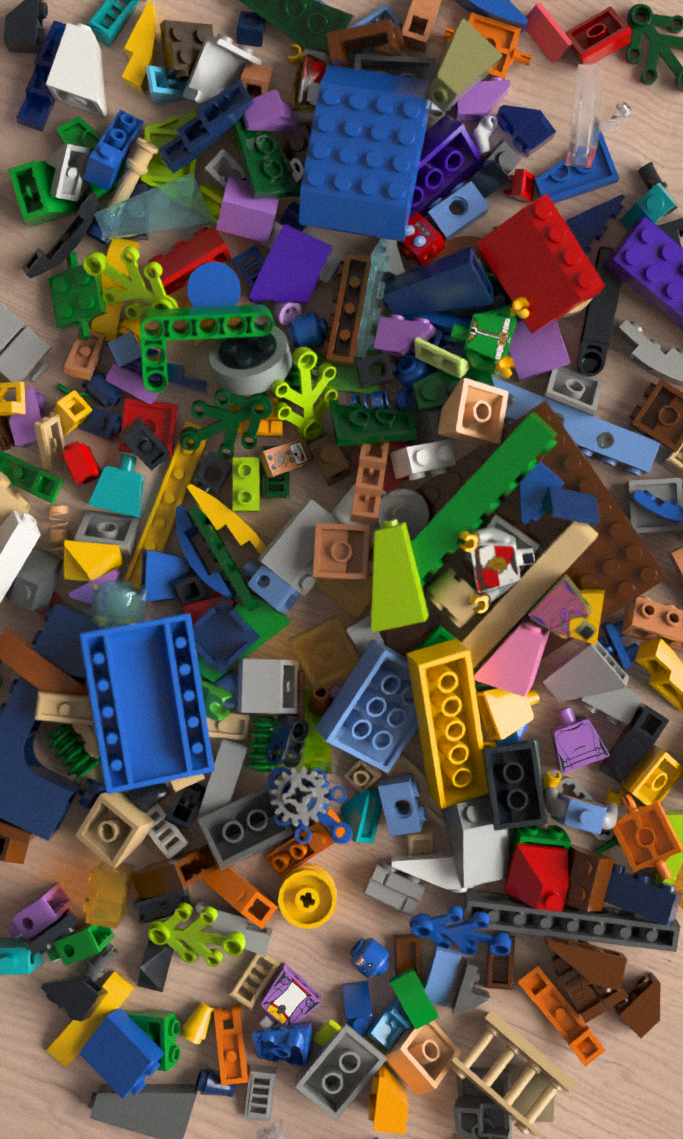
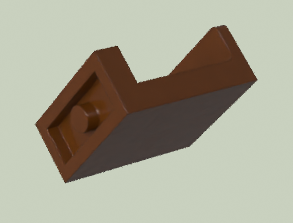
M391 19L326 33L330 59L338 67L350 68L348 52L389 44L395 56H402L401 49H405L403 32H400L399 26L395 27Z

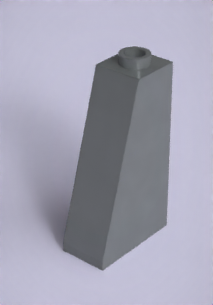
M101 1084L98 1092H93L89 1101L88 1108L92 1109L90 1119L157 1139H184L197 1090H195V1084H146L137 1095L131 1093L122 1099L109 1084Z

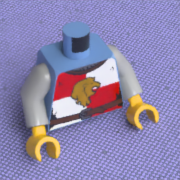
M549 770L546 772L542 780V786L546 788V809L551 814L550 818L563 825L600 834L602 829L610 830L615 826L619 806L622 801L620 797L624 795L623 790L620 791V794H615L611 791L612 787H609L605 805L559 793L557 786L562 778L561 774L557 773L554 778L550 775Z

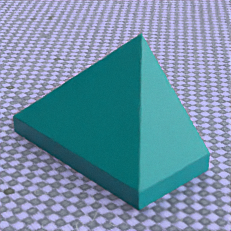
M364 789L340 807L345 822L352 828V841L374 843L383 807L378 790Z

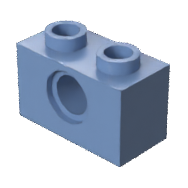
M472 181L466 185L460 183L450 191L452 195L443 201L442 198H439L429 206L430 211H428L427 219L442 235L444 241L452 239L488 213L490 206ZM453 205H459L463 209V214L459 216L453 215L449 208Z
M413 773L383 777L378 785V791L390 836L421 832L424 822L427 821L425 806L420 805L421 789L419 782L414 781ZM404 800L410 807L404 808L399 805L398 801Z

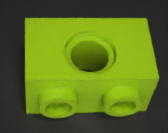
M233 457L234 512H261L260 457Z

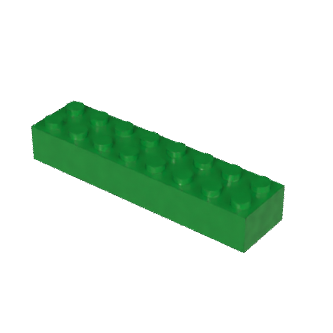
M535 412L531 413L411 542L421 586L430 579L426 576L428 572L433 575L445 563L447 559L444 555L446 553L452 555L465 541L459 537L460 533L465 531L472 534L483 522L479 517L483 513L489 516L501 503L498 497L502 493L507 497L520 483L516 478L521 473L526 476L537 465L538 461L535 459L537 455L541 453L545 456L557 443L553 438L558 433Z

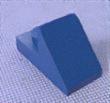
M368 981L342 984L347 1024L362 1037H368L366 1033L374 1023Z

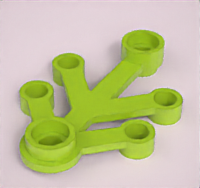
M127 247L120 255L121 261L127 267L130 278L108 264L106 256L101 252H91L83 260V268L89 275L98 276L103 273L126 288L123 290H118L115 287L107 288L102 294V299L106 304L115 305L117 302L143 299L149 303L141 306L138 302H131L125 308V314L129 319L137 320L143 312L150 309L178 308L176 301L165 293L159 277L162 274V268L157 262H150L143 270L144 276L150 281L153 293L146 288L136 262L139 259V252L134 247ZM127 253L130 254L133 259H130ZM150 268L153 269L156 274H153L150 271Z
M299 347L293 353V363L299 369L301 394L291 389L283 379L275 380L271 385V391L277 397H284L301 406L303 416L293 412L291 407L285 402L277 403L273 412L280 420H287L297 425V432L302 438L315 439L322 432L321 417L329 407V399L336 400L338 397L337 390L331 385H327L336 376L337 371L328 362L321 364L318 369L320 377L311 387L310 370L316 365L317 356L308 347ZM320 395L322 400L313 411V404Z
M184 902L178 905L174 914L167 920H153L148 927V937L154 944L164 945L167 943L186 963H193L199 954L205 959L207 965L211 967L219 966L223 959L222 953L217 949H208L203 943L220 945L225 953L230 956H239L246 945L244 935L238 931H233L228 935L200 932L206 925L213 924L218 916L216 909L211 906L204 907L199 917L184 929L174 928L181 921H187L193 913L192 907ZM178 939L184 940L188 945L184 946Z

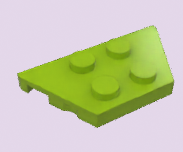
M194 107L192 111L180 116L174 115L169 117L162 123H154L145 127L144 140L152 143L158 149L179 136L176 129L198 115L195 111L198 107ZM158 151L157 154H153L147 166V173L141 175V181L188 211H193L197 158L173 174L160 151Z

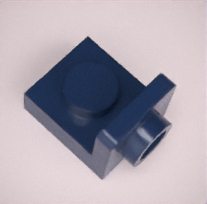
M90 405L92 411L85 419L81 430L113 441L114 436L118 437V434L121 432V416Z

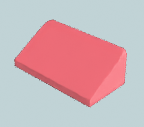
M538 2L526 16L528 23L525 30L552 63H556L568 53L572 41L544 6Z

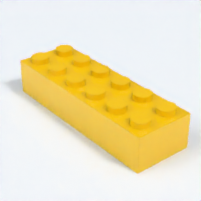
M453 639L407 653L429 795L443 809L489 794L470 650L458 639Z

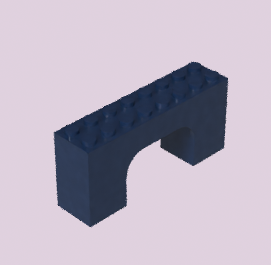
M58 603L54 607L50 606L44 616L46 624L42 631L38 630L32 645L35 646V651L68 675L85 678L81 658L80 633L114 626L67 603ZM20 676L19 680L16 678L13 680L8 690L11 696L7 704L3 702L0 706V818L49 841L59 831L81 784L73 783L72 780L46 768L37 759L34 752V738L43 720H35L34 716L38 691L41 690Z

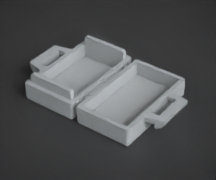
M0 303V373L10 382H22L25 377L36 382L49 368L43 357L50 351L51 347L28 326L24 327L25 323L4 304ZM41 362L43 365L33 376L29 374Z

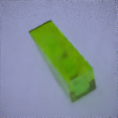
M313 689L305 690L304 720L309 725V733L304 744V764L308 773L316 768H320L326 774H332L331 744L326 742L316 730L322 717L312 714L308 707Z

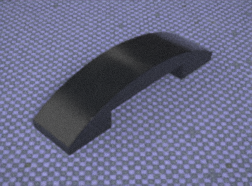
M89 186L72 206L78 214L77 218L47 254L40 248L35 251L22 267L26 276L33 278L54 268L69 256L80 243L91 224L97 204V195Z

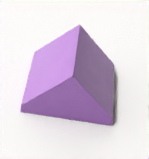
M228 177L216 230L268 244L279 198L252 199L247 181Z

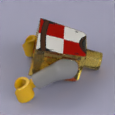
M293 44L290 49L298 54L296 56H287L292 65H297L290 106L296 124L313 123L320 83L329 65H335L327 53L309 49L302 51L299 45Z

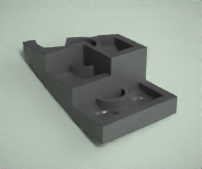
M469 1068L481 1080L490 1070V1068ZM504 1069L490 1086L502 1098L511 1088L510 1070ZM456 1075L458 1098L454 1105L456 1132L473 1139H512V1117L468 1078L462 1080Z

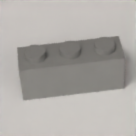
M310 497L306 499L258 558V560L303 596H306L319 580V578H313L316 523L342 524Z

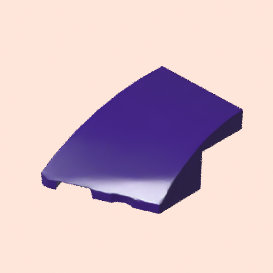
M284 224L256 279L249 296V301L274 300L275 303L293 302L295 304H307L319 284L320 272L332 253L333 246Z

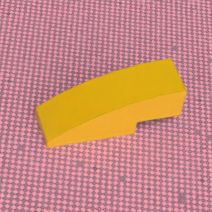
M150 1L147 2L124 47L127 56L131 59L121 76L126 86L142 94L145 93L149 84L146 67L155 65L158 47L157 14L154 4Z
M661 638L641 642L635 660L651 674L649 684L675 708L683 712L682 662Z

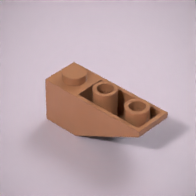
M442 0L412 1L402 30L406 48L425 54Z

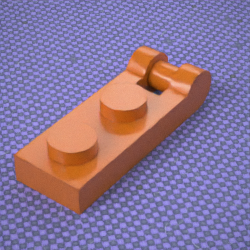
M241 1005L232 1006V1009L223 1010L222 1007L214 1008L221 1086L247 1083L248 1072ZM233 1020L234 1028L225 1029L224 1021Z

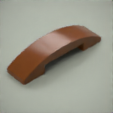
M6 628L0 635V660L35 687L45 692L88 696L86 684L76 677L68 675L28 646L29 643Z

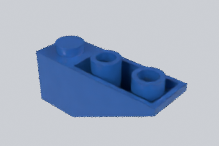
M119 110L89 156L83 180L108 191L118 176L144 121Z

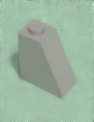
M597 640L596 644L586 643L548 672L543 683L545 690L550 696L556 697L559 702L623 689L628 683L629 676Z

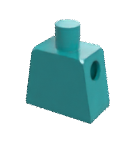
M121 453L118 468L105 466L88 505L141 518L145 476L133 472L137 457Z
M25 937L17 939L0 938V975L30 974L44 963V953L40 955L37 952L33 955V958H30L31 951L27 947L26 942L33 937L29 939Z

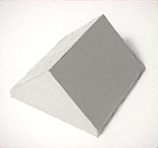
M565 365L551 370L541 396L593 416L597 410L604 380L594 376L586 377L578 370Z
M87 510L76 533L75 541L119 545L122 556L132 558L139 518Z

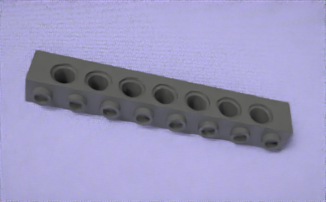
M467 890L464 896L463 922L473 920V915L477 912H484L490 917L489 926L486 929L677 952L680 925L676 918L672 925L665 926L622 908L603 906L602 911L587 912L564 903L562 912L535 909L508 894Z

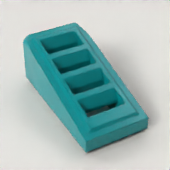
M105 0L87 22V26L92 29L99 42L110 47L137 8L140 0H121L127 4L126 8L116 2L117 0ZM113 8V9H115L116 11H118V12L121 13V14L118 15V14H116L115 12H113L111 9ZM107 17L112 20L113 24L105 20V18Z

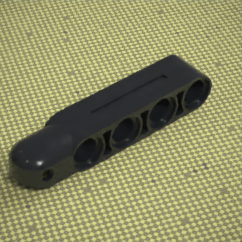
M604 246L599 247L594 269L605 286L601 293L594 296L587 305L577 358L578 371L586 377L598 375L605 366L622 283L618 276L603 265L614 250V248Z

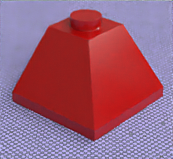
M516 843L503 887L504 892L535 909L562 912L569 889L567 849Z

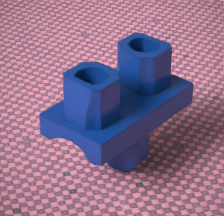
M623 620L601 624L609 645H607L604 637L597 640L611 656L613 651L621 668L627 669L631 667V662L635 661L639 646L635 642L625 647L623 646L620 638L627 636L621 634Z

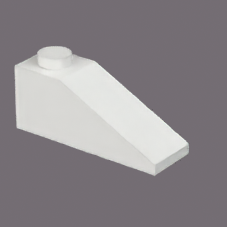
M452 852L391 856L392 867L444 889H452L453 893L467 892V888H474L470 886L461 889Z

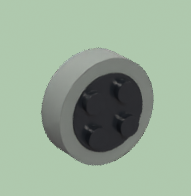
M274 326L271 333L265 336L217 338L209 350V362L216 383L221 388L237 395L258 394L271 389L272 383L277 379L284 380L292 367V357L287 338L283 331Z

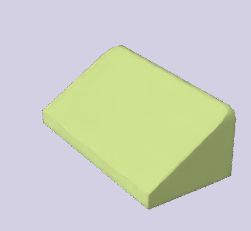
M416 337L415 357L460 379L470 368L469 363L463 358Z

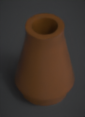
M316 686L308 703L311 713L318 717L324 716L334 700L326 686Z

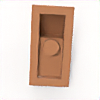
M90 331V339L80 340L78 332L64 366V374L91 380L94 370L98 372L100 368L106 334Z

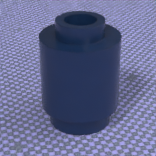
M94 370L91 380L85 379L82 383V387L86 389L85 393L105 409L109 406L115 407L122 398L120 394L122 389L108 382L106 375L102 372L98 373Z

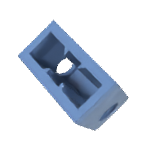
M250 560L241 570L250 579L247 585L279 612L287 614L302 596L301 593L264 564L259 567ZM270 579L269 585L264 587L266 580Z

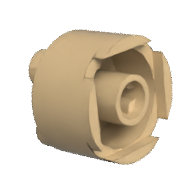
M449 566L431 583L424 594L459 628L463 625L465 626L477 613L473 611V608L478 606L479 601L475 604L470 603L469 597L479 594L467 582L458 577L456 572Z

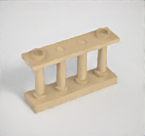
M490 1010L482 1020L486 1023L484 1027L486 1030L461 1061L455 1056L449 1062L453 1065L451 1070L462 1080L468 1078L517 1121L514 1126L527 1136L529 1133L533 1136L537 1135L539 1130L533 1125L534 1121L557 1091L561 1092L563 1090L568 1092L576 1082L495 1012ZM501 1036L507 1042L505 1044L507 1048L481 1080L469 1068L493 1037ZM520 1053L528 1060L526 1062L527 1067L502 1098L490 1086L514 1055L518 1056ZM542 1072L549 1078L547 1081L548 1086L523 1117L511 1105L536 1073Z

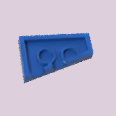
M600 131L591 141L584 146L581 145L564 161L558 162L535 179L534 184L539 198L548 194L555 204L618 182L619 176L602 132Z

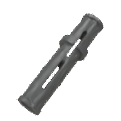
M108 943L94 959L87 962V968L81 976L89 975L95 981L99 977H103L106 973L105 969L119 953L117 948L111 950L114 946ZM57 1004L58 1008L62 1009V1006Z

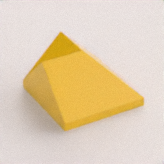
M67 540L64 542V579L91 582L115 569L124 567V559L119 545Z

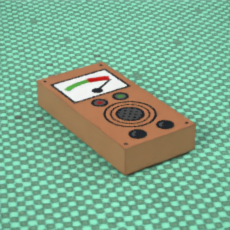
M304 438L259 453L268 479L314 462Z

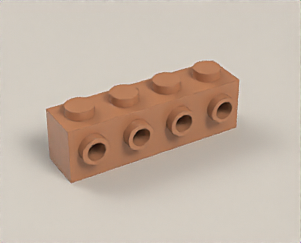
M639 596L625 606L621 634L643 641L661 638L672 650L683 653V611L676 609L674 605L660 604L652 601L649 597Z

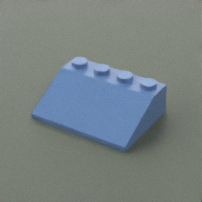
M373 639L316 727V730L325 741L389 773L418 728L408 659Z

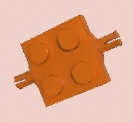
M471 12L468 23L503 55L486 77H501L505 80L508 68L513 64V61L529 66L532 55L517 51V40L521 28ZM447 27L443 39H449L454 30Z
M631 793L620 797L628 812L623 817L617 819L612 829L633 872L645 867L655 866L662 881L669 879L672 875L665 861L670 856L682 852L683 847L660 801H656L648 806L637 807Z

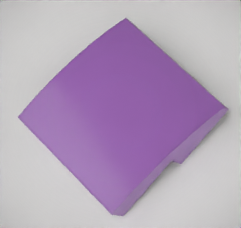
M523 320L516 322L509 352L516 365L515 369L520 381L571 363L556 320L532 335Z

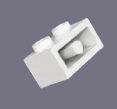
M450 439L410 446L390 453L396 479L409 476L410 481L425 478V473L431 472V476H437L447 473L446 468L456 465Z

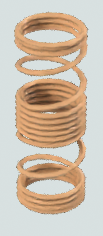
M48 506V513L51 514L48 516L50 520L66 522L48 528L50 530L48 532L49 543L64 545V543L60 542L70 541L69 530H52L50 528L66 525L69 522L50 517L68 514V506ZM64 547L52 549V550L49 551V553H50V554H53V555L64 556V554H58V553H53V552H52V551L64 549Z

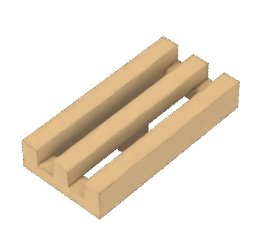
M54 412L49 414V418H42V423L38 421L34 423L43 470L48 472L64 463L61 453L65 451L63 448L65 447L60 416Z

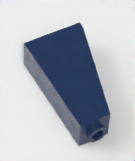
M468 247L384 280L381 299L386 308L389 307L393 314L408 315L490 305L493 303L494 287L473 249Z

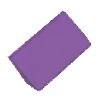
M114 362L106 376L108 382L148 404H152L161 393L149 392L144 387L142 370L131 364L119 368L117 362ZM151 375L148 377L151 381H158L157 378Z

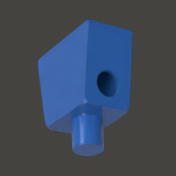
M143 548L140 598L145 602L177 598L178 596L172 583L193 569L189 568V562L186 557Z

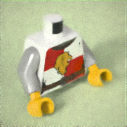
M492 526L474 531L472 534L465 531L460 533L459 537L467 540V542L459 547L467 552H471L478 592H482L481 596L471 595L469 602L475 604L479 601L478 606L473 608V611L484 613L488 608V603L500 597L520 580V566L535 564L533 548L517 550L515 536L508 535V533Z

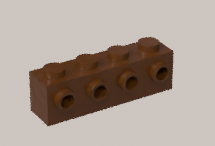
M346 253L345 262L340 261L337 277L342 279L340 288L335 287L332 303L337 305L335 314L330 313L327 329L332 331L330 340L325 339L322 354L327 356L326 360L330 364L353 368L373 265L372 257Z

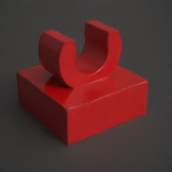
M515 169L514 175H509L511 178L509 183H513V188L511 190H504V194L511 198L515 197L522 203H531L535 176L526 169Z

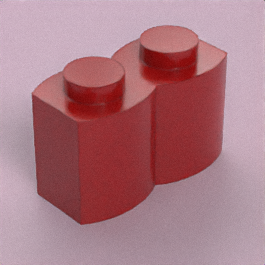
M76 441L63 447L65 451L61 453V456L74 484L82 486L100 478L102 471L90 446H86L83 443L79 444Z

